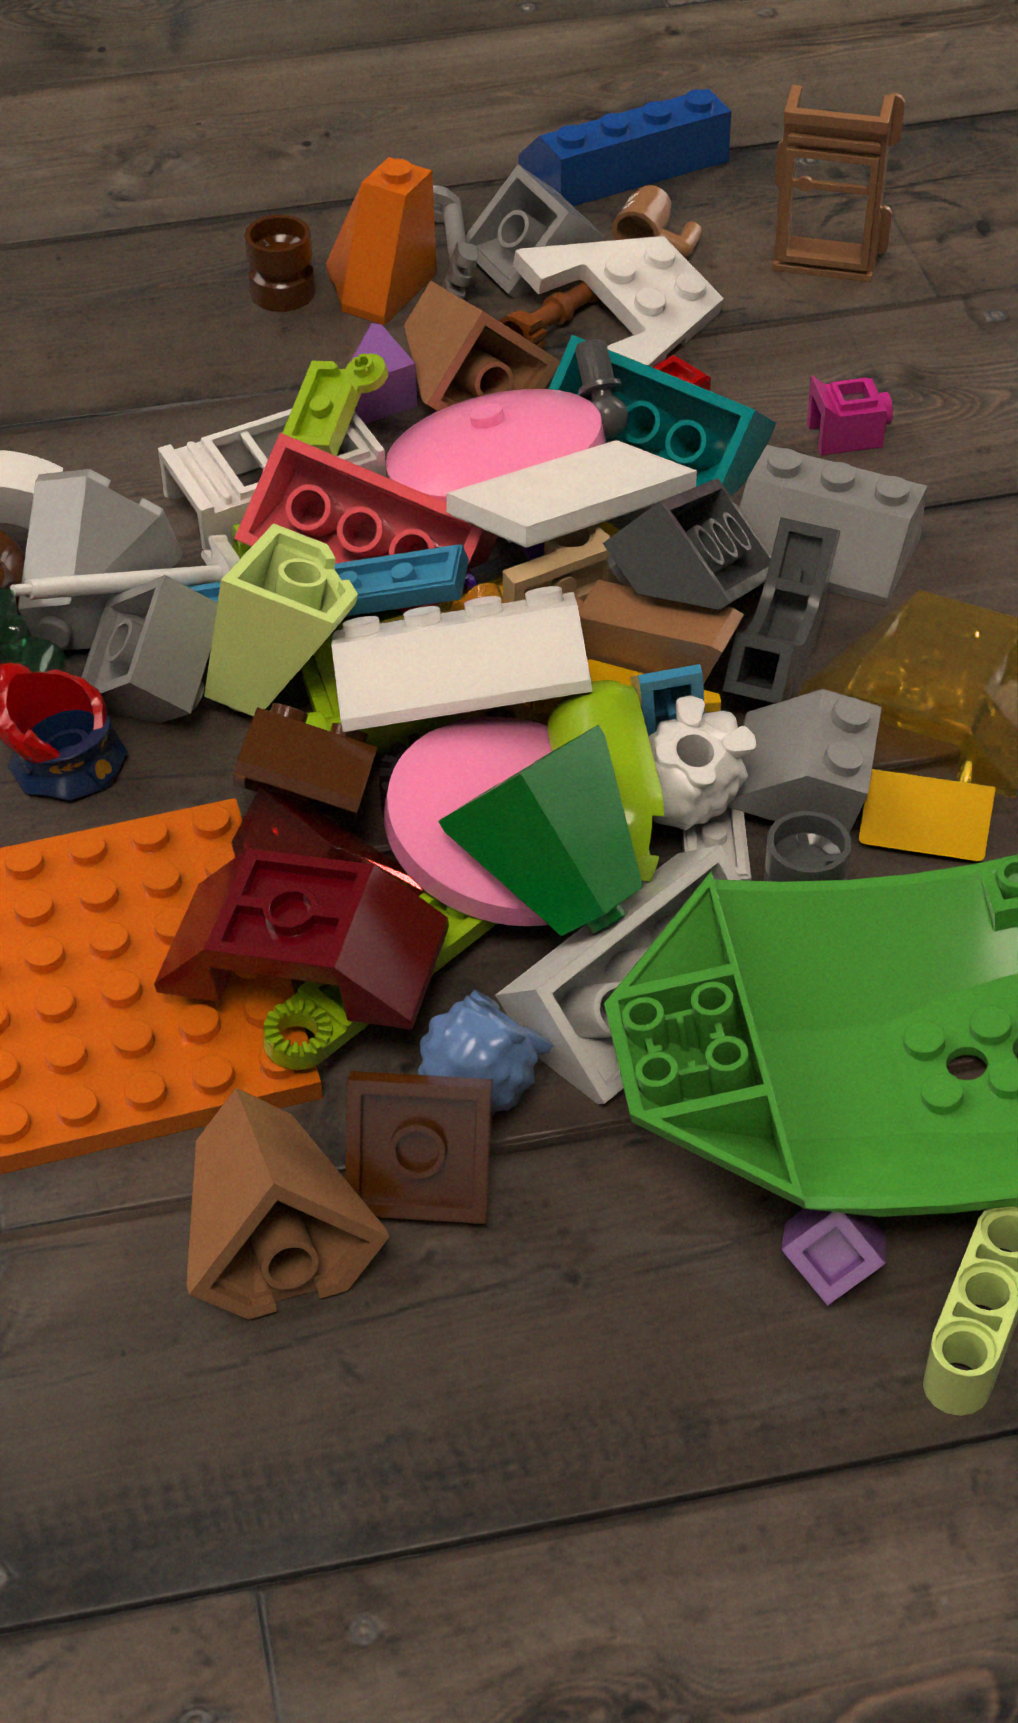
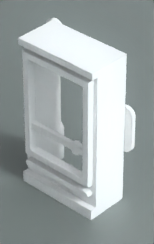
M292 409L202 437L200 442L194 443L190 441L187 443V446L175 450L171 444L158 448L164 495L169 499L187 497L198 515L203 550H211L208 539L209 536L226 535L228 542L232 546L231 526L241 523L258 484L257 482L244 487L237 475L262 467L264 470L279 433L283 432ZM354 411L340 447L345 454L337 457L386 477L385 449Z

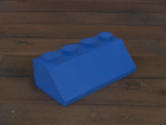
M709 88L691 90L683 96L665 101H652L640 108L622 113H609L597 120L579 125H566L559 128L558 131L540 135L518 154V163L524 169L554 188L572 206H576L728 162L732 111Z

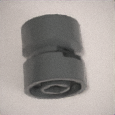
M803 810L788 813L779 818L768 831L763 881L846 880L851 853V837L846 827L834 817L816 811Z

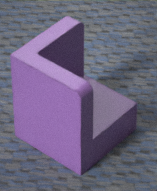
M803 1208L785 1223L781 1250L828 1306L886 1264V1235L871 1216Z

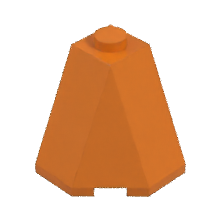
M388 157L362 181L326 262L327 274L330 282L335 285L337 300L342 312L385 326L437 274L432 170L411 164L405 159Z

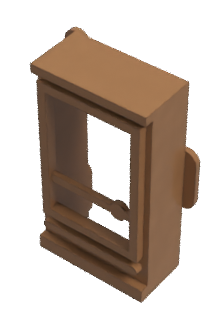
M792 85L784 111L783 140L778 144L776 155L775 184L779 188L772 271L871 282L877 254L885 253L889 245L892 211L888 206L883 205L889 146L898 144L901 139L905 100L898 93L884 95L880 116L800 108L802 86ZM797 157L871 165L869 186L812 180L806 175L795 178ZM794 187H798L799 190L804 192L815 189L868 195L863 244L790 236Z

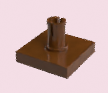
M350 1072L347 1079L345 1179L376 1217L486 1224L489 1210L493 1079Z

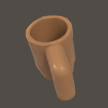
M647 185L631 194L613 222L612 234L614 240L664 236L686 258L694 250L702 235V229L699 224L688 222L684 225L679 235L666 230L665 227L670 220L671 200L668 194L661 188Z

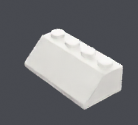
M549 586L526 592V600L501 603L500 597L488 596L465 602V610L441 613L440 607L426 606L404 612V620L380 623L377 616H365L345 621L342 624L343 630L333 631L331 644L343 732L593 692L579 610L574 592L562 594L561 587Z
M721 845L677 853L655 870L650 882L642 881L643 887L621 903L626 911L624 916L595 933H591L587 925L583 926L495 995L507 1016L519 1025L529 1027L541 1033L554 1045L549 1053L537 1055L538 1058L596 1104H605L624 1088L604 1003L711 871L714 879L741 880Z

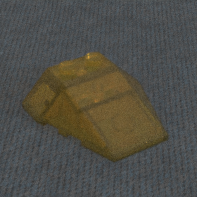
M918 590L807 680L798 695L801 696L825 689L881 706L879 722L962 746L956 781L996 787L995 793L1013 799L1017 796V617Z

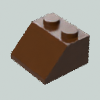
M273 703L271 711L257 707L233 770V785L352 824L378 748L366 744L368 734L360 730L343 732L342 725L339 723H332L330 731L306 724L309 716L307 713L279 703Z

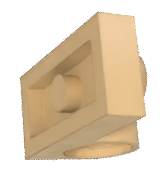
M596 524L545 541L544 556L503 570V603L526 600V592L549 586L561 587L562 594L574 592L576 596L585 600L597 580L618 584V579L611 571L607 562V557L610 554L602 544L610 536Z

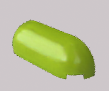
M614 680L591 682L593 692L564 696L555 706L547 726L551 751L597 725L600 726L606 737L641 881L650 882L659 860V856L650 855L649 850L652 816L664 817V801L639 697L632 685L621 684Z

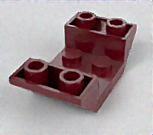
M247 848L198 884L154 986L157 993L220 1001L232 971L338 985L347 1020L413 1029L449 929V921L447 916L375 864Z

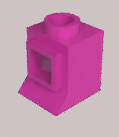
M811 375L806 423L809 429L820 428L818 443L820 455L883 447L885 426L891 424L893 419V406L889 393H879L872 378H859L824 384Z

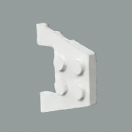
M664 236L521 248L515 251L513 267L538 295L576 280L584 281L634 335L608 345L607 348L650 367L664 361L666 355L679 343L685 345L719 315L724 300Z

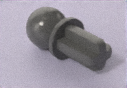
M599 338L589 339L577 344L575 349L583 384L578 392L579 396L585 399H592L591 403L596 406L601 415L605 439L617 437L625 430L629 419L628 410L619 398L613 396V393L622 388L620 379L614 378L607 344L599 340Z

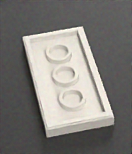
M614 440L448 492L446 512L451 514V516L528 548L655 505L659 501L696 487L697 471Z

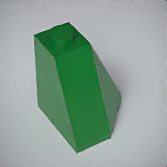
M599 725L558 747L533 764L438 820L442 829L450 838L561 936L585 924L591 933L609 926L626 914L621 903L643 887L606 737Z

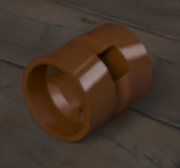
M270 215L253 221L246 228L244 235L247 261L251 267L248 275L253 302L263 309L276 312L292 311L307 305L314 298L315 294L314 268L311 263V232L307 223L300 218L290 215Z

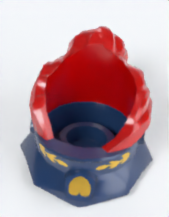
M20 663L0 664V739L7 747L15 751L7 767L24 793L71 801L110 787L128 751L111 726V720L107 715L106 703L101 692L90 685L84 678L71 675L59 669L46 672H32L28 667Z

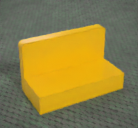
M872 769L869 791L863 807L859 841L862 844L982 861L986 853L996 787Z

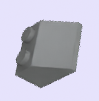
M517 164L466 234V243L477 246V264L503 290L516 298L535 291L513 267L516 250L521 248L601 242L605 235L554 188Z
M166 575L108 598L82 674V678L101 692L106 703L107 713L163 723L191 714V711L200 702L204 692V682L201 679L210 657L218 603Z
M820 689L747 712L742 726H746L755 735L756 749L753 753L741 758L748 773V778L738 790L735 799L727 807L772 821H776L788 813L803 810L821 812L837 819L850 833L868 795L882 707L857 698Z

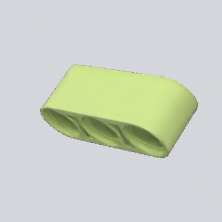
M1018 1206L985 1209L981 1214L934 1330L923 1387L926 1397L931 1403L947 1414L957 1416L969 1415L984 1407L991 1395L1018 1322ZM999 1248L1007 1249V1250H1010V1251H1012V1252L1003 1251V1250H1001V1249H999ZM978 1304H979V1305L988 1306L989 1308H991V1309H993V1310L980 1309L979 1307H977V1306H975V1305H978ZM950 1363L965 1364L973 1370L957 1369L950 1365Z

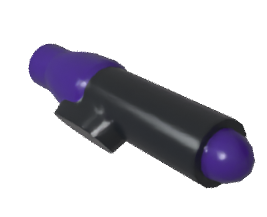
M514 542L503 546L498 551V557L466 572L463 588L478 592L502 581L503 570L544 556V542L528 548Z

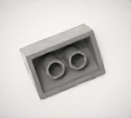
M766 445L747 479L739 509L771 555L780 517L840 530V537L827 588L833 593L886 607L920 540L928 486L907 481L898 476H887L852 467L843 462H833L801 454L792 449Z

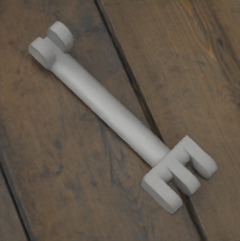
M433 185L434 221L444 222L449 266L442 287L464 299L466 294L465 287L469 285L472 277L471 269L475 268L478 260L477 246L466 243L460 198L445 187Z

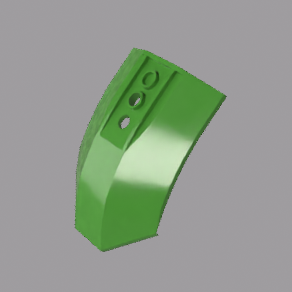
M1018 854L977 864L921 873L851 880L789 882L719 880L713 878L711 871L604 1003L631 1122L805 1209L888 1217L957 1213L1018 1206V1059L1016 1058L1018 1054ZM962 1055L976 1056L987 1065L986 1071L980 1077L972 1080L958 1079L950 1074L947 1067L954 1058Z

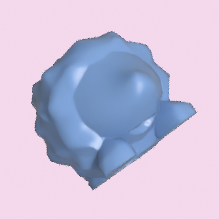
M473 990L470 996L467 995L464 998V1001L456 1002L448 1013L437 1015L429 1022V1032L420 1041L422 1062L418 1068V1075L493 1079V1116L497 1111H507L517 1106L522 1092L535 1082L533 1067L538 1062L537 1055L549 1053L554 1045L541 1033L529 1027L519 1025L512 1018L501 1012L497 1002L483 993Z

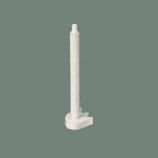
M226 535L209 536L208 539L211 550H203L201 552V557L207 566L27 579L24 584L11 585L10 593L13 597L26 596L28 600L123 593L163 575L189 587L221 582V579L240 558L228 542Z

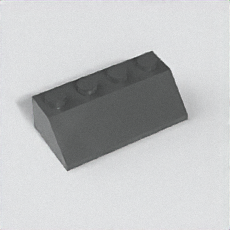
M718 478L659 501L602 543L610 554L607 557V562L613 574L623 585H631L637 594L718 610L764 584L771 559V554Z

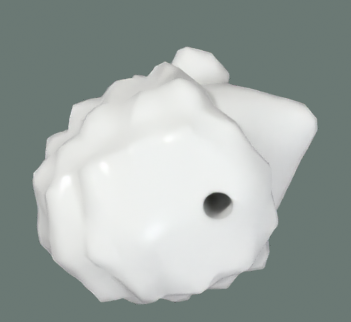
M694 696L678 698L675 705L676 719L661 721L657 731L648 736L664 801V817L652 816L656 823L674 826L683 830L689 829L694 824L706 823L711 817L719 816L726 811L727 805L735 799L738 790L748 778V773L741 758L753 753L756 749L755 735L746 726L738 727L736 717L731 712L718 711L703 714L705 703L703 699Z

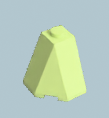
M273 523L221 579L204 697L224 704L232 710L244 712L251 716H254L257 707L265 710L355 606L358 593L350 580L340 579L334 569L336 558L328 544Z

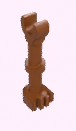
M580 280L577 286L567 292H555L544 300L543 306L529 314L522 310H516L501 318L499 322L542 349L547 341L544 338L547 336L545 328L552 324L562 325L573 317L574 311L587 303H596L602 300L584 281Z

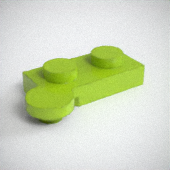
M359 354L358 357H354L348 363L345 369H339L334 361H311L282 433L337 456L361 393H370L377 390L388 378L389 371L384 359L377 354Z

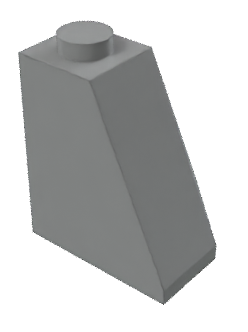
M91 469L39 474L34 487L21 584H24L27 579L173 568L180 561L183 551L163 508L143 497L137 504L109 489L108 486L111 480ZM120 593L28 600L26 596H20L18 610L40 652L88 649L92 647L107 599Z

